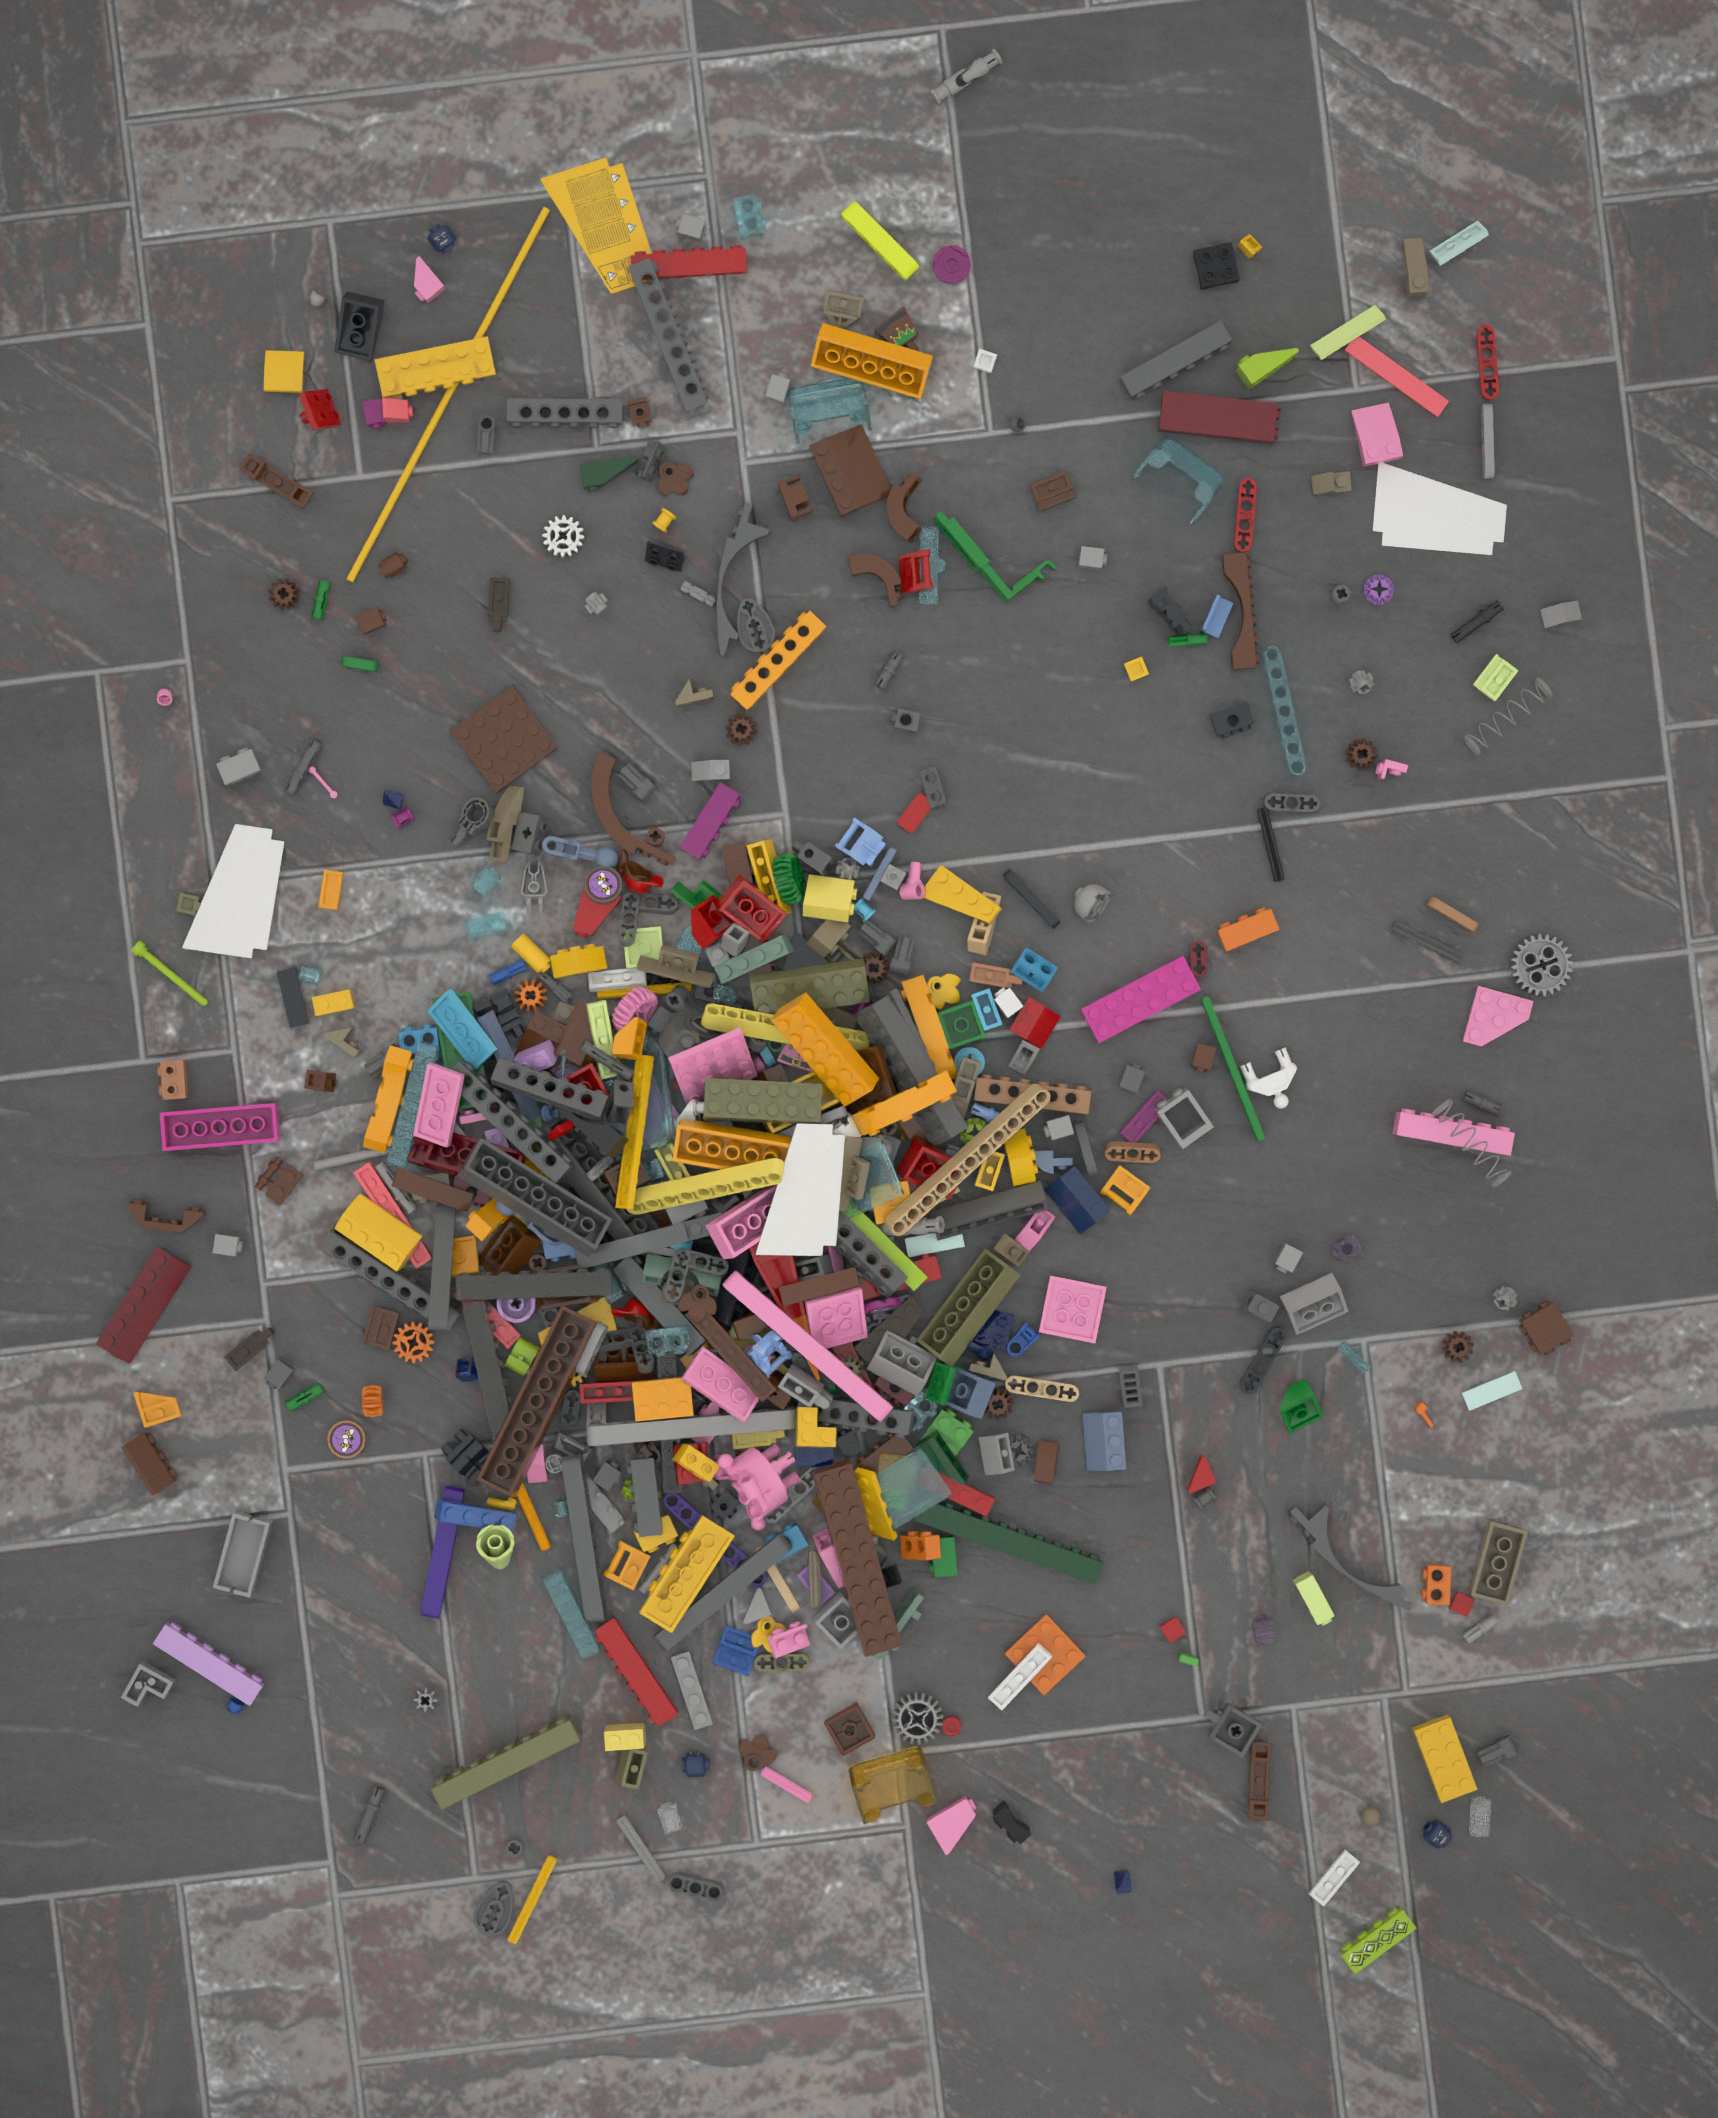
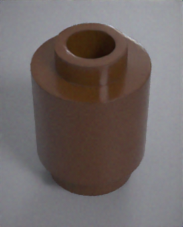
M395 552L381 561L382 564L378 567L387 579L406 569L408 561L403 553L398 554Z

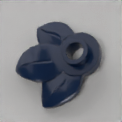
M970 1342L964 1351L975 1353L979 1359L988 1360V1358H992L996 1348L992 1345H977Z

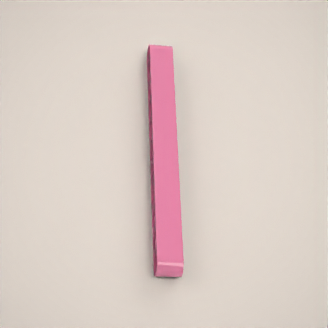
M736 1270L722 1284L731 1294L878 1421L882 1422L894 1408Z

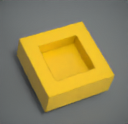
M1142 657L1124 664L1131 682L1149 675Z

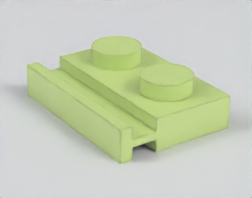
M1496 654L1473 683V686L1495 702L1518 670Z

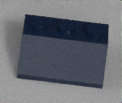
M1074 1165L1044 1189L1080 1234L1111 1211Z

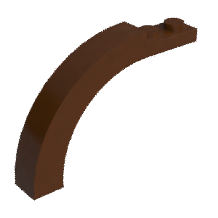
M599 751L592 770L591 793L594 808L601 824L620 846L635 855L639 848L641 849V854L649 858L653 855L658 858L657 862L665 866L668 863L673 865L676 859L674 856L634 837L617 819L610 800V779L617 760Z

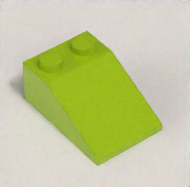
M1298 348L1254 354L1251 357L1247 355L1239 361L1235 372L1249 390L1294 359L1299 350Z

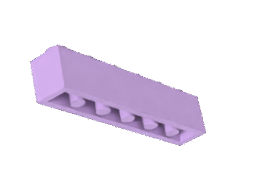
M167 1622L153 1642L155 1646L251 1706L265 1685L262 1682V1678L245 1672L246 1668L238 1663L234 1665L229 1661L230 1658L223 1653L217 1654L213 1651L214 1648L211 1645L200 1643L197 1641L198 1638L192 1633H184L178 1624Z

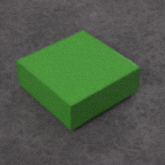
M1179 1652L1178 1661L1198 1666V1657Z

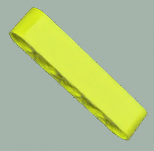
M853 201L840 214L844 221L902 279L906 281L919 268L917 262L857 202Z

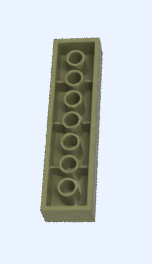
M565 1714L557 1718L554 1724L550 1725L547 1723L539 1727L538 1732L533 1734L531 1731L523 1735L518 1742H515V1740L508 1742L500 1751L498 1749L487 1753L486 1758L482 1760L480 1757L474 1759L466 1768L463 1766L456 1768L448 1777L446 1774L435 1779L436 1781L431 1790L440 1809L443 1810L579 1742L582 1734L573 1716L567 1717Z

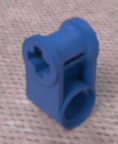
M1026 1321L1007 1342V1353L1015 1357L1021 1355L1041 1334L1039 1332L1036 1333L1029 1326V1322ZM1013 1342H1017L1020 1345V1350L1017 1353L1010 1351V1345Z

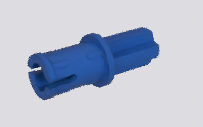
M521 959L509 966L504 965L503 969L489 974L495 986L527 970V965Z

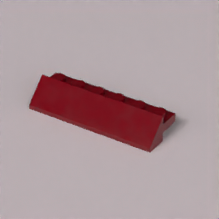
M453 1132L451 1145L444 1147L414 1136V1145L407 1160L414 1165L457 1176L472 1147L479 1139ZM491 1143L525 1164V1155L521 1151Z
M157 1246L96 1342V1345L109 1352L112 1356L130 1364L192 1266Z

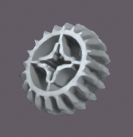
M914 1692V1698H911V1695L908 1693L907 1701L901 1697L900 1701L903 1704H895L899 1711L892 1710V1714L897 1715V1717L891 1718L892 1722H898L893 1725V1728H900L897 1735L900 1736L904 1733V1741L909 1736L911 1744H913L914 1738L917 1739V1744H921L920 1738H924L925 1743H927L928 1735L934 1739L935 1736L932 1732L939 1733L940 1730L936 1726L943 1725L941 1721H938V1719L943 1718V1714H937L942 1711V1708H935L938 1701L935 1700L931 1703V1695L928 1696L927 1700L924 1699V1692H922L921 1698H918L917 1692ZM921 1703L927 1707L916 1710L911 1704ZM906 1708L910 1714V1719L903 1725L901 1717ZM932 1711L934 1716L933 1722L928 1727L924 1719ZM913 1713L917 1716L922 1715V1723L918 1720L912 1721L914 1719ZM914 1726H918L922 1730H924V1732L913 1733L908 1729H911Z

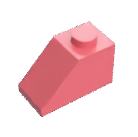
M382 398L383 418L387 423L410 422V417H413V406L409 405L408 400Z

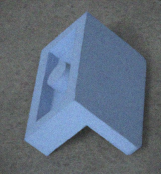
M1219 594L1215 596L1201 628V632L1217 639L1233 606L1232 602L1221 598Z

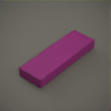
M1157 1090L1119 1133L1129 1142L1137 1143L1159 1118L1154 1111L1157 1108L1156 1105L1163 1099L1168 1100V1098Z

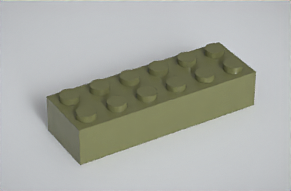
M863 958L749 975L753 1006L756 1012L775 1015L779 1008L805 992L820 1009L870 1002Z
M705 1078L703 1120L820 1124L822 1084Z
M985 1248L916 1341L952 1367L1021 1274Z

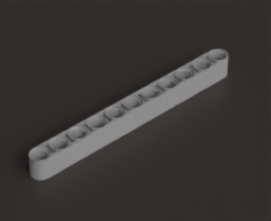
M796 1408L753 1410L744 1423L730 1413H718L646 1421L634 1420L587 1425L588 1445L598 1446L795 1429Z

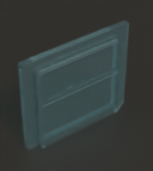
M883 1140L860 1150L859 1157L870 1162L863 1199L856 1200L850 1196L848 1209L845 1211L849 1219L904 1195Z
M921 1448L876 1475L882 1491L880 1495L883 1501L886 1502V1512L888 1516H891L893 1522L891 1526L894 1530L952 1495V1492Z

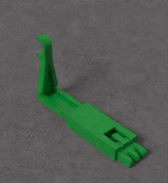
M938 512L934 517V522L972 569L977 574L980 572L1005 604L1036 578L1043 580L1044 575L1040 573L1042 568L1049 566L1051 570L1055 571L1056 569L1052 561H1044L1010 590L991 568L989 559L954 517L949 520L943 512Z

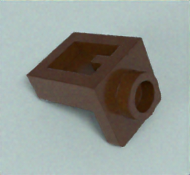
M307 1070L304 1089L334 1092L336 1073Z

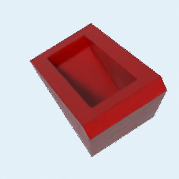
M1200 1455L1187 1487V1491L1190 1493L1217 1483L1208 1461L1203 1455Z

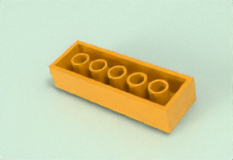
M822 323L810 366L921 399L933 356Z
M806 992L777 1010L771 1022L844 1107L873 1090L879 1077Z
M680 1118L677 1124L672 1161L720 1170L771 1158L781 1159L785 1163L792 1137Z

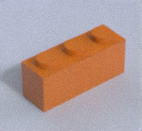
M1263 907L1256 910V915L1248 917V914L1237 918V923L1231 925L1229 921L1219 925L1220 930L1216 932L1224 951L1227 952L1280 930L1272 909L1266 910Z

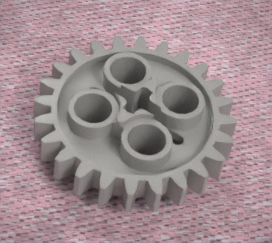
M1538 934L1537 940L1532 935L1530 936V942L1524 939V946L1517 945L1520 951H1513V954L1517 957L1510 959L1512 962H1515V965L1511 966L1510 969L1516 970L1512 974V976H1518L1515 983H1523L1520 989L1528 987V994L1534 990L1535 996H1538L1540 991L1542 996H1546L1547 990L1552 995L1554 993L1553 988L1560 991L1559 984L1566 986L1564 979L1571 978L1567 975V972L1573 971L1571 968H1568V965L1573 964V962L1567 959L1572 956V954L1565 953L1568 947L1561 948L1563 941L1555 943L1556 937L1549 940V935L1546 934L1544 939H1542L1541 934ZM1546 947L1552 951L1550 958H1546L1543 955V950ZM1527 954H1531L1534 957V962L1531 965L1525 962ZM1555 958L1558 959L1555 963L1545 965L1543 969L1537 968L1526 972L1527 968L1540 964V961L1547 962ZM1551 966H1556L1558 968V974L1556 976H1552L1550 974L1549 970ZM1534 972L1540 975V980L1537 983L1531 979Z

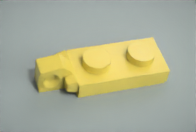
M785 1430L731 1434L733 1450L772 1445L776 1443V1438L786 1437Z

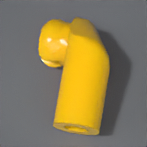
M489 1497L487 1500V1506L507 1511L514 1510L517 1504L516 1499L512 1497L507 1498V1501Z

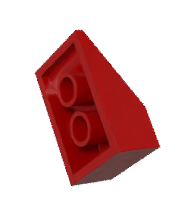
M741 874L716 902L721 912L750 932L752 936L762 943L765 942L787 915L783 909Z
M915 1137L896 1170L903 1179L921 1186L952 1156ZM958 1185L945 1198L950 1200Z

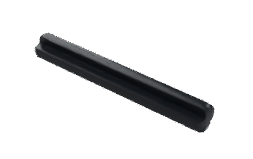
M1266 807L1257 809L1273 879L1275 882L1284 880V874L1269 812Z

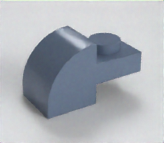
M1053 1150L1034 1151L1036 1156L1034 1161L1044 1172L1054 1174V1166H1057V1170L1069 1169V1165H1073L1072 1157L1053 1158Z

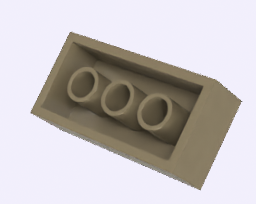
M1490 1519L1487 1520L1468 1589L1469 1595L1508 1606L1528 1535L1527 1530Z

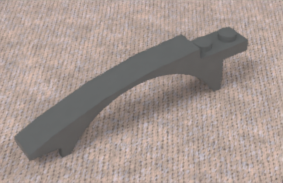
M745 502L744 507L740 506L737 517L740 518L739 525L735 524L732 533L735 539L729 537L726 539L719 572L717 625L720 655L725 658L729 641H738L739 634L731 626L723 608L722 585L725 574L731 562L745 547L768 537L770 532L767 528L748 523L753 504Z
M723 1213L703 1216L657 1230L598 1245L597 1249L589 1257L576 1250L575 1255L579 1270L709 1236L710 1234L705 1225Z
M1324 1503L1308 1518L1294 1505L1288 1510L1291 1513L1289 1517L1295 1524L1301 1523L1304 1527L1302 1531L1310 1539L1314 1537L1309 1544L1338 1571L1382 1599L1408 1611L1412 1609L1399 1595L1404 1590L1399 1583L1383 1585L1368 1583L1352 1576L1342 1568L1334 1557L1328 1542L1327 1519L1330 1509Z

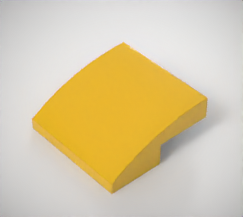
M266 350L264 392L302 393L304 352Z

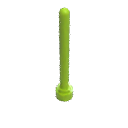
M139 940L132 948L131 953L136 957H144L202 1006L208 1004L206 998L148 952L144 942Z

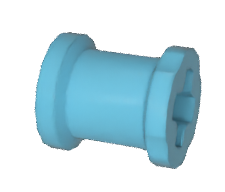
M863 898L854 907V911L863 919L864 923L876 912L875 909H871L864 902Z

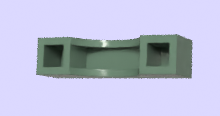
M788 934L781 935L737 957L716 965L714 968L721 984H725L759 967L794 953L795 950Z
M657 1253L647 1254L642 1282L661 1286L669 1276L673 1257H662ZM681 1259L679 1260L678 1266L674 1265V1267H681L683 1269H686V1267H682L683 1260ZM695 1261L697 1267L703 1268L706 1266ZM709 1264L707 1270H711L712 1266L717 1268V1272H721L723 1268ZM688 1270L686 1277L691 1279L695 1285L705 1286L709 1291V1295L717 1297L721 1277ZM676 1271V1272L672 1273V1276H674V1275H682V1273L679 1272V1271Z

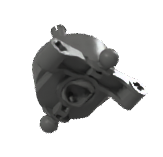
M675 986L666 996L667 1004L676 1012L664 1017L663 1020L666 1023L658 1036L659 1045L662 1049L661 1054L665 1058L726 1033L706 1029L701 1025L705 1007L701 1008L694 1003L685 986ZM744 1036L746 1044L748 1045L750 1037ZM669 1064L664 1071V1076L667 1077L670 1074L668 1079L674 1080L675 1074L671 1064Z

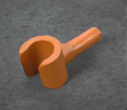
M1420 1401L1415 1406V1411L1424 1418L1431 1428L1434 1425L1425 1413L1428 1407Z

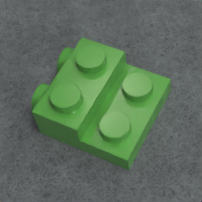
M949 1408L946 1411L941 1409L921 1439L937 1430L956 1456L974 1432L971 1429L973 1425L964 1419L959 1421L955 1418L957 1414Z

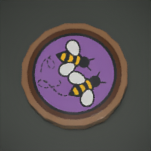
M343 1420L334 1424L329 1430L327 1437L328 1446L332 1453L338 1457L345 1459L353 1458L365 1447L366 1435L362 1426L357 1422Z

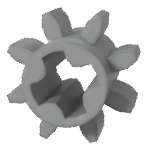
M594 592L585 599L587 605L584 607L590 614L594 612L597 616L608 607L605 604L608 599L603 593L598 595L597 592Z
M1364 670L1356 671L1352 678L1349 679L1352 691H1358L1359 694L1368 693L1372 686H1374L1371 673L1366 674Z
M844 858L842 861H838L835 873L839 874L840 879H857L860 865H856V861L852 858Z
M1502 1286L1500 1290L1497 1289L1493 1294L1495 1297L1493 1302L1499 1309H1506L1508 1311L1510 1307L1514 1308L1517 1300H1515L1517 1294L1510 1287Z
M428 1687L425 1688L423 1693L418 1690L419 1697L414 1698V1701H418L417 1709L422 1707L424 1712L427 1711L428 1707L434 1709L433 1702L438 1701V1698H434L435 1690L429 1692ZM423 1696H424V1697H427V1696L430 1697L429 1703H428V1702H425V1703L422 1702Z

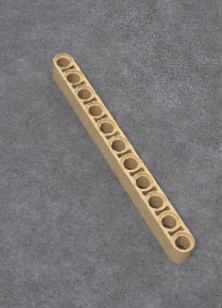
M1032 1084L895 1208L886 1217L885 1226L896 1236L905 1234L1050 1101V1093L1039 1084Z

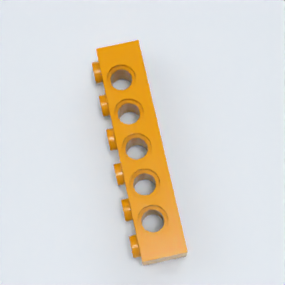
M811 611L807 614L803 612L797 618L798 623L794 627L790 626L783 633L785 637L781 641L776 640L770 647L772 651L768 655L764 653L757 662L759 664L755 669L751 667L744 674L746 678L741 683L739 681L735 683L730 689L733 691L730 695L747 712L826 629V625ZM801 627H806L809 630V634L801 637L798 634V630ZM793 641L796 644L795 649L788 651L785 648L786 642ZM780 655L783 661L781 664L775 665L771 661L772 657ZM761 669L769 671L770 674L767 678L762 679L759 677L758 673ZM748 683H754L756 690L749 693L745 690V686Z

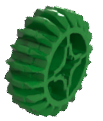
M791 853L776 856L772 863V870L778 895L788 905L802 902L805 898L806 882L801 864L795 855Z

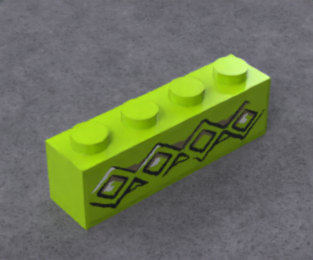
M1401 1906L1398 1909L1397 1907L1391 1909L1387 1913L1388 1916L1383 1920L1378 1919L1372 1924L1370 1930L1360 1932L1355 1941L1352 1943L1347 1942L1341 1947L1342 1950L1339 1953L1354 1974L1358 1973L1417 1929Z

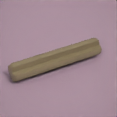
M811 1550L808 1552L810 1607L817 1608L821 1607L820 1554L818 1550Z

